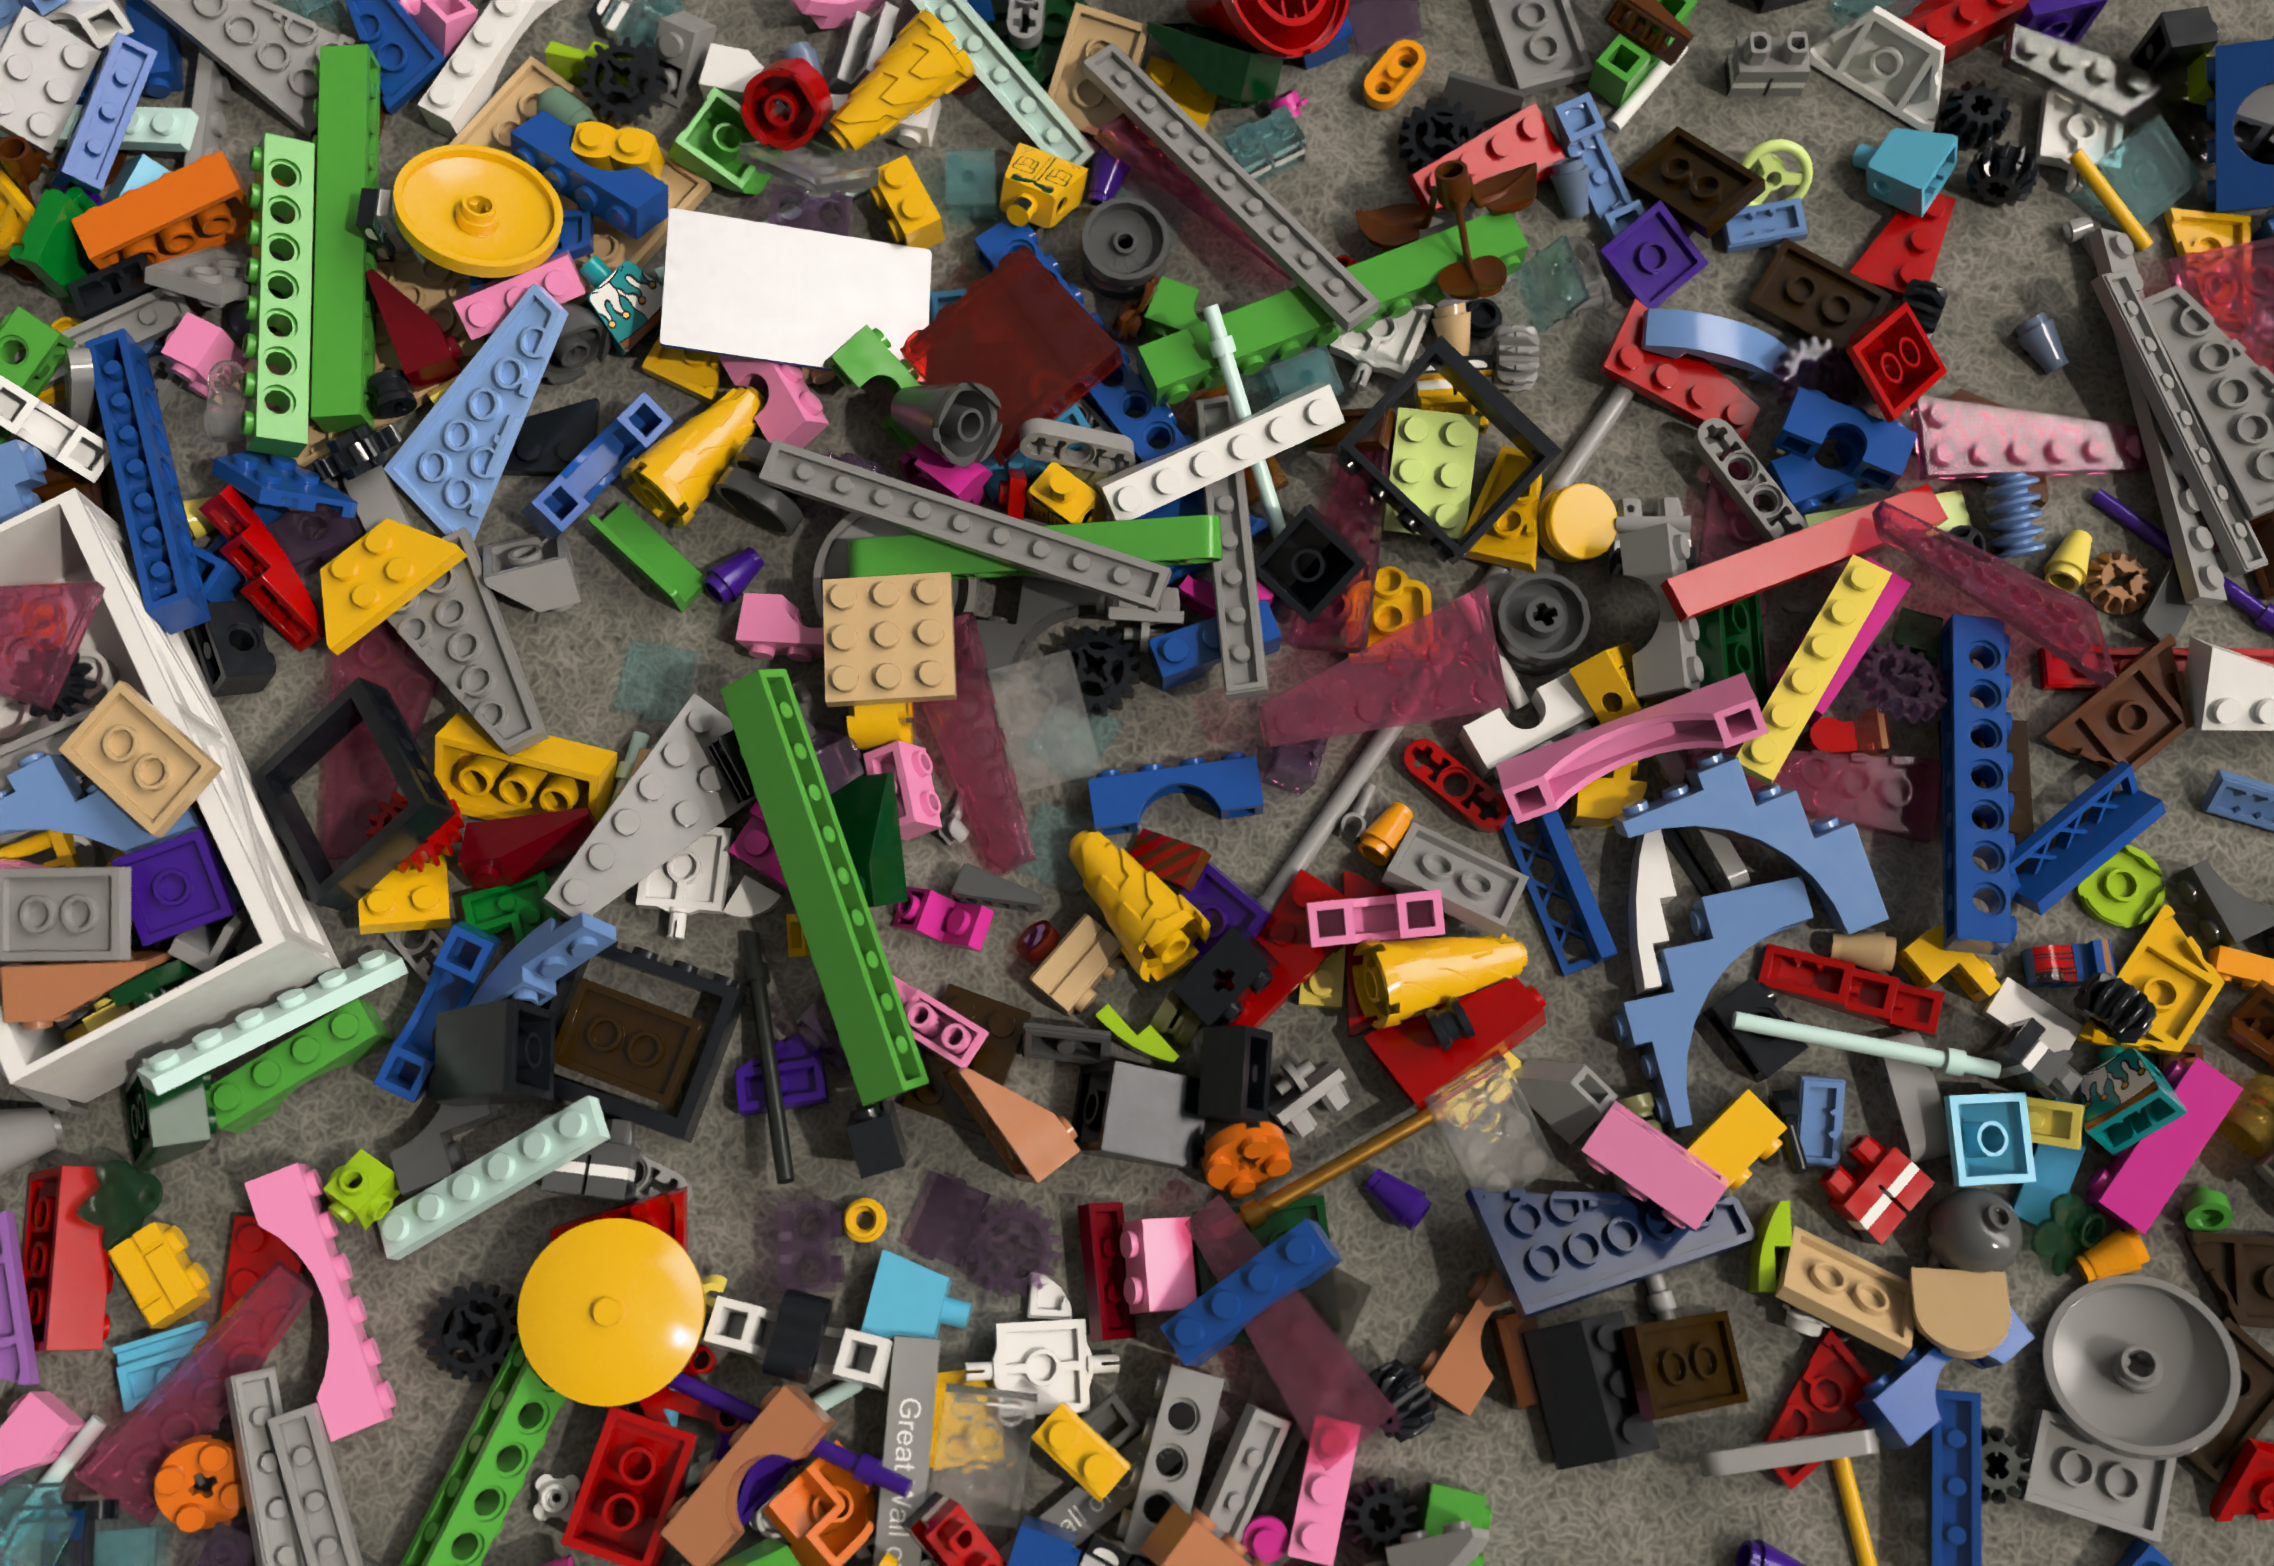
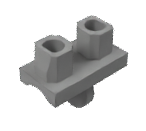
M1166 588L1157 613L1114 599L1113 607L1109 606L1108 621L1141 623V628L1125 627L1124 640L1140 641V653H1148V640L1166 634V630L1150 629V623L1184 624V611H1180L1178 588Z
M1286 1060L1280 1064L1285 1077L1273 1085L1281 1096L1268 1105V1113L1275 1121L1283 1126L1285 1125L1294 1135L1303 1138L1318 1125L1307 1110L1308 1107L1320 1100L1325 1109L1332 1114L1350 1102L1349 1096L1342 1084L1347 1078L1340 1068H1334L1329 1062L1315 1069L1310 1060L1305 1061L1297 1068L1289 1060Z

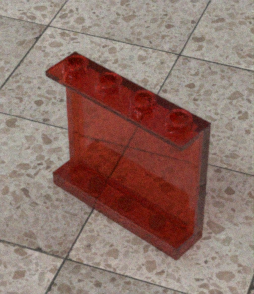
M1025 245L1016 252L1006 254L999 261L994 271L985 278L982 277L975 280L968 287L964 296L954 304L950 303L944 306L937 313L933 322L923 330H916L909 335L904 346L899 349L903 358L913 366L929 385L971 381L992 389L1001 405V409L997 408L998 421L1002 422V432L995 449L989 456L999 467L1020 450L1019 428L1025 421L1033 418L1055 421L1123 363L1120 347Z

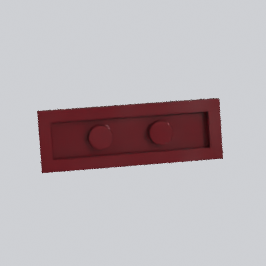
M1111 1202L1079 1205L1077 1207L1091 1342L1136 1338L1134 1314H1129V1304L1124 1297V1282L1127 1278L1125 1258L1120 1250V1237L1123 1233L1122 1224L1125 1223L1123 1203Z

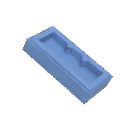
M1800 197L1745 207L1721 227L1726 254L1782 244L1785 238L1792 242L1806 240L1808 236Z
M2219 769L2202 799V811L2274 832V785Z
M1797 1075L1796 1100L1800 1114L1796 1119V1124L1809 1166L1831 1167L1832 1165H1840L1846 1080L1843 1078Z

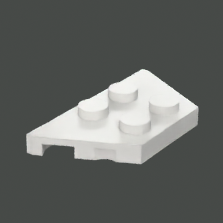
M1876 5L1809 48L1810 65L1916 129L1933 132L1936 128L1945 46Z

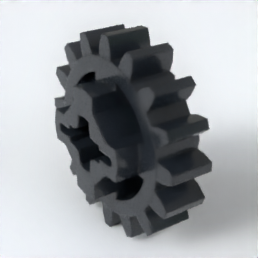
M625 36L623 44L618 46L613 37L608 40L609 48L605 50L598 44L594 45L595 51L598 54L595 59L590 56L584 57V61L590 69L579 71L582 81L588 83L580 87V91L584 97H591L587 105L592 112L600 109L599 116L604 122L608 121L611 116H614V121L618 127H622L625 118H629L634 126H638L639 115L643 114L649 120L653 118L649 110L652 105L662 108L663 103L657 94L667 93L668 88L665 83L658 80L665 78L667 75L663 67L657 66L660 62L657 54L653 52L647 55L648 48L644 42L641 41L636 48H633L630 37ZM619 58H630L631 60H629V61H623V60H616V59H619ZM604 68V80L598 84L600 73ZM614 72H618L621 77L630 82L629 85L633 91L632 93L618 83V78ZM649 76L648 89L643 96V84L648 81L647 77ZM619 102L631 104L629 106H616Z
M1442 98L1440 106H1435L1431 99L1426 100L1424 110L1414 106L1411 117H1404L1397 143L1401 145L1400 159L1409 158L1408 171H1412L1417 167L1423 169L1462 146V136L1465 137L1466 143L1479 136L1483 125L1482 123H1473L1475 112L1471 110L1465 114L1462 113V102L1456 103L1453 108L1448 107L1447 98ZM1417 132L1420 134L1419 138L1421 140V144L1419 146L1417 145L1415 139V135Z
M364 423L328 441L326 445L330 452L316 459L311 464L323 481L343 472L348 481L387 462L388 458L384 451L399 444L403 439L394 423L381 426L374 431H371L369 425Z
M1086 626L1083 627V637L1078 639L1071 632L1068 634L1070 644L1068 647L1061 644L1056 646L1057 654L1061 659L1056 658L1050 661L1051 669L1058 672L1050 676L1052 686H1061L1057 691L1059 701L1070 698V711L1074 712L1081 705L1084 706L1085 717L1091 716L1093 708H1099L1101 715L1106 717L1108 706L1113 705L1119 711L1123 709L1122 696L1129 699L1134 698V689L1129 684H1140V674L1133 671L1140 667L1139 657H1129L1134 652L1131 642L1123 646L1120 645L1122 640L1120 632L1117 631L1109 638L1106 636L1105 626L1100 627L1097 635H1092L1090 629ZM1092 648H1103V649H1106V650H1098V649H1092ZM1075 658L1078 667L1071 672V677L1068 678L1069 664ZM1087 662L1096 670L1102 668L1103 679L1094 672L1088 674ZM1120 666H1123L1122 679L1116 686L1113 673L1118 671ZM1085 692L1099 693L1100 696H1090V695H1086V694H1084V693H1085Z
M471 1282L469 1293L463 1286H456L453 1288L455 1299L440 1297L438 1302L443 1308L442 1312L429 1313L428 1318L436 1323L435 1329L424 1332V1337L433 1338L436 1345L427 1350L428 1355H441L442 1357L436 1368L439 1371H446L453 1367L451 1378L454 1380H462L467 1371L470 1382H480L483 1371L488 1378H495L499 1372L497 1365L503 1364L518 1334V1325L516 1323L518 1308L511 1309L509 1307L515 1298L513 1294L505 1293L498 1297L500 1286L490 1284L484 1292L481 1282ZM476 1301L489 1303L497 1312L482 1313ZM455 1316V1318H456V1319H455V1322H454V1324H453V1326H452L451 1331L449 1332V1327H450L451 1321H452L453 1317ZM474 1324H482L483 1330L477 1334L478 1340L469 1339L468 1333L474 1330ZM504 1330L502 1341L497 1349L495 1346L500 1332ZM463 1349L469 1351L471 1359H475L476 1363L464 1361L455 1352Z

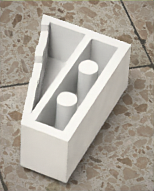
M2190 636L2184 681L2186 685L2185 699L2191 707L2194 720L2193 726L2200 730L2274 731V665Z

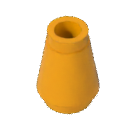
M1392 802L1389 808L1360 834V843L1357 847L1360 854L1371 863L1379 866H1385L1389 861H1392L1413 818L1412 811L1402 803Z
M2117 1229L2083 1252L2082 1255L2074 1258V1261L2083 1279L2089 1283L2094 1280L2142 1270L2141 1265L2149 1262L2150 1258L2145 1245L2133 1229L2123 1232Z

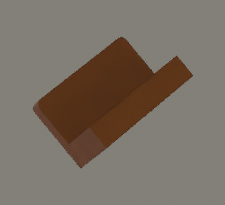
M1517 1313L1488 1319L1511 1409L1520 1410L1528 1408L1530 1405L1538 1404L1539 1401L1521 1336L1523 1332L1539 1329L1536 1316L1519 1320Z

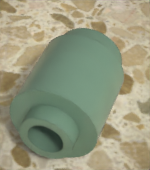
M561 86L545 89L537 99L536 114L544 110L574 128V133L579 123L597 122L596 117L592 115V110Z

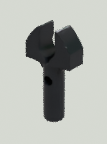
M1790 1089L1772 1091L1773 1095L1768 1096L1769 1110L1787 1127L1781 1134L1790 1171L1793 1174H1803L1807 1172L1808 1164L1796 1124V1119L1800 1114L1797 1100Z

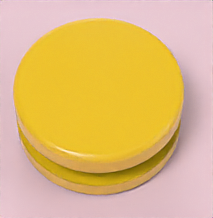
M1578 483L1558 488L1549 493L1540 503L1538 540L1543 549L1551 557L1559 561L1574 563L1594 559L1605 553L1614 542L1617 534L1615 530V518L1618 517L1616 508L1610 497L1602 489L1594 485Z

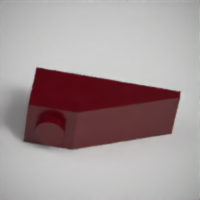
M373 269L366 271V276L404 374L416 391H422L460 374L462 369L458 359L464 357L455 335L447 336L435 319Z
M589 807L467 823L458 865L474 889H490L517 884L573 856L596 826L597 821Z

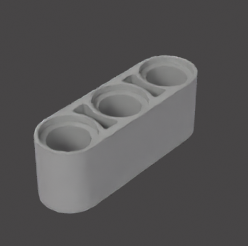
M1917 1031L1879 1038L1925 1047L1923 1039ZM1875 1056L1878 1065L1874 1066L1883 1099H1888L1890 1108H1886L1895 1141L1901 1143L1903 1150L1901 1152L1913 1163L1951 1156L1946 1114L1932 1067Z

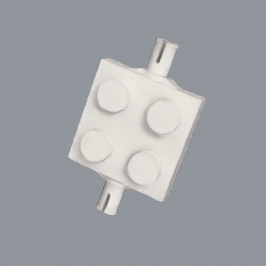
M2090 67L2079 70L2078 88L2063 89L2048 86L2043 92L2035 150L2036 163L2067 170L2065 190L2068 193L2073 190L2072 194L2081 193L2084 189L2083 178L2067 159L2078 149L2082 148L2102 175L2113 177L2119 170L2126 99L2109 97L2095 91L2094 85L2097 71L2094 68L2089 71Z
M1427 303L1413 307L1410 312L1400 318L1392 319L1387 317L1377 321L1366 331L1360 333L1351 331L1339 336L1336 341L1331 343L1329 353L1352 361L1357 366L1349 386L1355 390L1362 376L1357 391H1365L1372 372H1380L1400 379L1410 368L1433 314L1434 306Z
M713 828L639 881L636 905L639 908L659 909L670 914L667 939L676 940L677 938L678 940H685L684 935L688 915L691 916L697 913L724 915L723 910L725 908L731 855L728 850L732 846L734 839L732 828Z
M1085 1319L994 1324L995 1351L992 1361L965 1362V1371L983 1370L982 1373L965 1374L966 1382L993 1380L997 1391L998 1417L1052 1414L1063 1401L1075 1412H1088L1090 1410L1089 1387L1093 1374L1119 1373L1120 1367L1119 1365H1102V1362L1119 1361L1118 1353L1092 1355L1086 1339Z

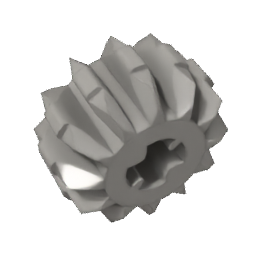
M1508 323L1507 325H1499L1495 329L1491 337V347L1488 351L1489 355L1493 357L1492 384L1498 390L1520 393L1521 391H1530L1533 387L1534 382L1538 378L1537 371L1538 367H1540L1539 356L1541 354L1539 351L1540 339L1537 336L1535 327Z

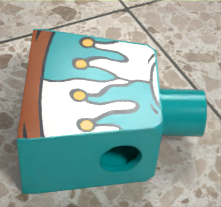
M595 254L579 270L595 288L583 303L587 309L598 317L611 334V344L623 357L661 321L663 285L627 259L612 272Z
M2109 1046L2103 1049L2099 1054L2101 1065L2084 1074V1079L2080 1083L2082 1105H2085V1131L2113 1155L2188 1113L2161 1071L2135 1048L2124 1050L2119 1046Z

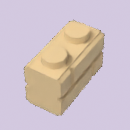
M1085 913L1029 977V982L1068 1017L1075 1010L1082 1014L1097 997L1098 994L1093 989L1103 977L1108 981L1112 980L1124 966L1126 961L1121 958L1123 955L1121 951L1122 945L1118 939Z

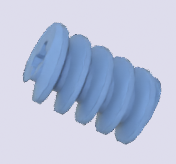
M2026 472L1984 477V482L1996 484L1995 487L1984 492L1985 497L1998 501V503L1986 508V513L2000 518L1988 525L1989 531L2001 533V536L1989 541L1990 547L2003 550V552L1993 556L1991 560L2033 556L2034 553L2045 549L2046 543L2033 541L2034 536L2045 531L2044 527L2031 524V520L2043 515V510L2029 507L2030 503L2041 498L2040 493L2028 491V487L2040 481L2039 477L2026 475Z

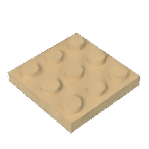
M951 572L822 579L825 703L827 707L957 700Z

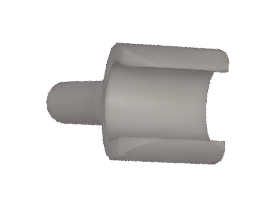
M2079 217L2069 220L2068 224L2062 225L2061 231L2066 243L2080 241L2082 247L2085 248L2094 262L2088 235L2094 232L2091 219Z
M1366 783L1352 813H1348L1342 818L1337 829L1338 837H1340L1344 827L1350 824L1358 830L1353 844L1359 842L1360 834L1366 829L1364 816L1376 789L1375 785Z
M965 786L960 787L953 809H951L949 815L941 820L942 828L937 829L938 834L949 846L952 845L954 840L958 843L963 842L969 835V830L960 821L970 789Z

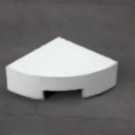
M745 875L724 908L723 913L737 919L757 917L776 908L783 897Z
M1030 1272L1027 1318L1073 1319L1070 1301L1062 1288L1049 1277Z

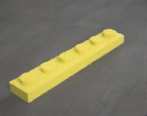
M1854 554L1852 555L1761 712L1768 734L1745 741L1736 755L1745 774L1768 786L1772 785L1892 575L1891 572Z

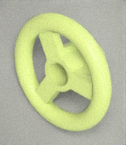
M1774 139L1763 142L1751 149L1739 163L1748 169L1751 168L1752 172L1765 179V191L1746 207L1762 204L1771 191L1779 189L1782 185H1797L1795 190L1784 200L1799 197L1802 200L1812 182L1813 166L1808 153L1799 144L1790 140ZM1771 152L1791 154L1798 161L1801 171H1787L1780 158L1775 154H1771ZM1771 172H1776L1773 177L1766 179Z

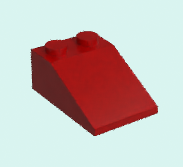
M1907 302L1867 321L1849 336L1846 352L1888 423L1900 416L1947 373L1945 366Z
M611 1406L561 1544L623 1566H661L669 1542L660 1533L670 1522L666 1518L668 1512L683 1497L699 1435Z

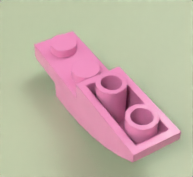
M893 976L916 1044L958 1068L968 1067L989 1033L923 991L916 990Z

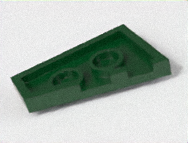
M234 948L220 964L238 956L236 949ZM179 959L150 970L108 992L117 1008L132 1003L135 1008H138L204 972Z

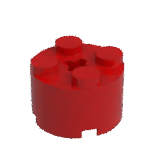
M803 58L779 59L766 66L747 83L744 90L743 104L741 105L742 119L750 134L765 146L769 144L784 151L794 150L806 144L826 124L833 110L830 90L825 79ZM786 101L789 104V106L786 107L783 104V102Z

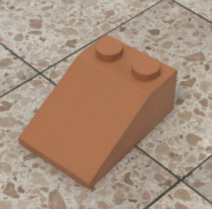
M169 949L131 951V960L18 961L0 967L4 1023L22 1022L23 1029L25 1030L53 1027V1022L71 1019L72 1012L91 1005L109 995L108 991L150 970L158 968L174 960L176 957L167 953Z
M968 1067L948 1068L942 1073L1017 1181L1038 1184L1081 1151L1074 1142L1078 1137L1077 1133L1065 1117L1060 1116L1057 1118L1049 1110Z

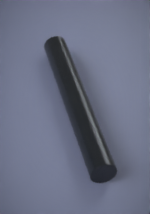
M1661 829L1663 840L1700 895L1704 897L1718 894V890L1677 829Z

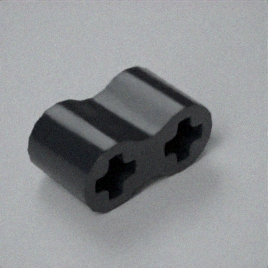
M787 1288L765 1354L763 1374L805 1385L809 1384L817 1362L820 1345L829 1322L833 1303L832 1299Z

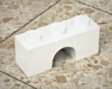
M0 375V425L95 483L111 460L107 441Z
M1570 672L1535 690L1530 700L1539 715V725L1536 727L1520 729L1513 726L1506 719L1500 708L1463 726L1458 738L1483 780L1493 774L1499 780L1496 763L1591 729L1590 724H1592L1596 715Z

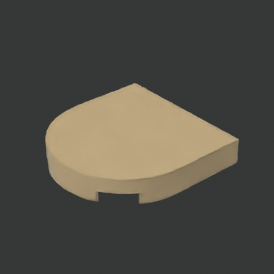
M1911 1267L1909 1279L1915 1326L1921 1336H1925L1932 1344L1941 1349L1940 1352L1958 1359H1978L1988 1355V1352L2003 1342L2011 1322L2006 1272L1991 1271L1977 1273L1955 1269Z

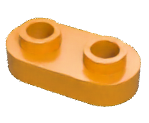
M1406 39L1395 42L1367 74L1364 81L1363 97L1369 106L1378 110H1388L1399 103L1424 71L1426 53L1423 47L1413 40ZM1402 61L1409 62L1412 66L1409 68H1403L1399 65V63ZM1385 89L1389 93L1382 95L1378 94L1376 90Z

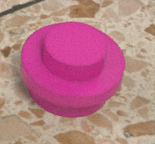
M1261 1515L1253 1518L1248 1523L1242 1541L1243 1546L1248 1549L1246 1553L1250 1558L1254 1559L1257 1556L1264 1563H1271L1280 1559L1287 1551L1289 1535L1286 1526L1281 1520L1271 1515Z

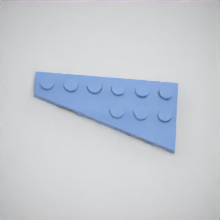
M535 283L527 290L383 468L445 535L465 527L472 535L473 541L475 540L569 314L542 286Z

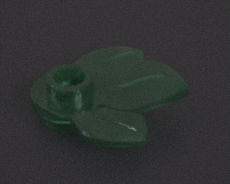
M116 1159L108 1160L95 1166V1174L101 1187L91 1194L77 1211V1216L84 1221L105 1227L102 1236V1248L104 1250L112 1249L142 1228L145 1217L152 1214L158 1208L163 1196L162 1184L156 1176L144 1172L137 1173L128 1162ZM145 1188L144 1198L140 1202L139 1194Z
M2072 1193L2060 1194L2050 1203V1218L2041 1221L2034 1229L2030 1240L2031 1250L2039 1256L2052 1257L2053 1275L2056 1277L2061 1276L2073 1268L2076 1264L2074 1258L2081 1255L2084 1246L2087 1248L2093 1247L2102 1239L2106 1229V1220L2104 1216L2099 1214L2096 1207L2083 1203L2078 1195Z

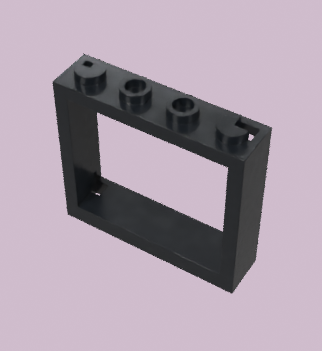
M1440 335L1338 443L1333 452L1338 456L1336 462L1346 473L1351 476L1357 474L1368 484L1366 490L1373 499L1382 505L1388 503L1398 513L1396 518L1406 530L1413 534L1418 532L1429 542L1427 548L1437 559L1442 562L1448 560L1453 565L1464 557L1562 450ZM1430 365L1532 461L1457 543L1354 447Z
M360 677L356 678L251 775L259 791L258 798L268 809L275 823L273 826L274 830L283 839L291 855L289 857L290 862L299 871L307 887L306 893L309 899L320 907L325 906L343 912L348 911L456 813L388 689ZM364 720L409 805L334 872L291 786Z
M616 940L615 943L596 954L595 957L722 999L679 1115L676 1118L555 1076L553 1096L572 1103L587 1095L596 1097L604 1114L631 1121L636 1125L691 1143L747 995L737 988L739 982L735 979L715 973L711 980L697 975L699 968L691 964L674 960L673 965L669 966L658 962L659 955L649 950L634 946L631 953L617 948L619 942ZM590 959L560 979L556 989L557 996L553 997L548 1009L556 1012L555 1041Z

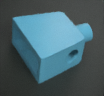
M1895 128L1889 132L1879 148L1862 143L1859 144L1853 155L1852 166L1866 170L1867 192L1870 196L1922 218L1957 166L1958 136Z
M882 1249L861 1332L893 1339L895 1335L938 1338L941 1324L966 1330L972 1310V1303L948 1297L952 1279Z

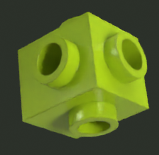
M360 1149L346 1165H341L335 1169L330 1175L327 1185L323 1188L331 1203L327 1208L328 1211L341 1223L348 1226L353 1221L365 1231L374 1221L382 1219L390 1211L394 1199L401 1193L394 1171L363 1149Z

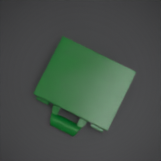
M80 187L69 188L66 191V195L56 189H45L21 239L24 246H13L9 251V256L16 263L25 265L46 285V291L52 297L75 305L66 284L99 271V269L88 258L71 219L84 214L86 210L96 207L97 204Z

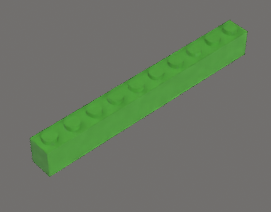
M368 44L320 47V63H316L314 67L315 79L319 86V99H315L313 104L315 118L318 122V134L313 136L317 171H314L316 207H313L315 244H313L312 248L314 281H312L311 302L314 307L310 331V340L313 343L312 356H310L309 377L312 380L311 394H309V417L325 433L348 432L364 423H367L370 429L374 430L375 396L370 393L367 383L369 378L375 374L376 299L365 272L372 269L377 272V258L368 245H377V243L366 242L356 226L361 189H378L380 64ZM378 194L373 221V228L375 229L376 233H378Z
M1487 213L1465 222L1472 260L1486 255L1496 256L1504 263L1507 276L1513 274L1521 267L1529 245L1512 213L1503 215ZM1458 225L1346 267L1379 300L1378 311L1349 332L1360 333L1366 331L1377 321L1387 317L1392 319L1400 318L1410 312L1413 307L1426 302L1432 305L1445 299L1447 296L1440 291L1438 286V275L1442 269L1450 264L1465 262ZM1300 286L1293 287L1222 315L1227 335H1232L1237 351L1233 352L1239 374L1245 376L1257 373L1266 364L1279 359L1280 361L1291 360L1298 356L1302 350L1312 346H1327L1336 341L1339 336L1349 333L1340 327ZM1206 321L1138 347L1136 366L1156 407L1165 403L1177 404L1185 400L1193 392L1203 388L1213 390L1225 383L1218 359L1213 358L1208 342L1212 340Z
M786 668L756 670L720 689L726 705V713L731 720L740 746L741 756L745 761L754 787L755 797L760 804L768 828L769 838L773 842L782 869L783 879L787 883L796 910L797 920L802 927L810 950L811 961L816 968L822 985L825 1002L830 1009L839 1035L840 1045L847 1058L855 1089L859 1093L864 1107L928 1084L929 1080Z

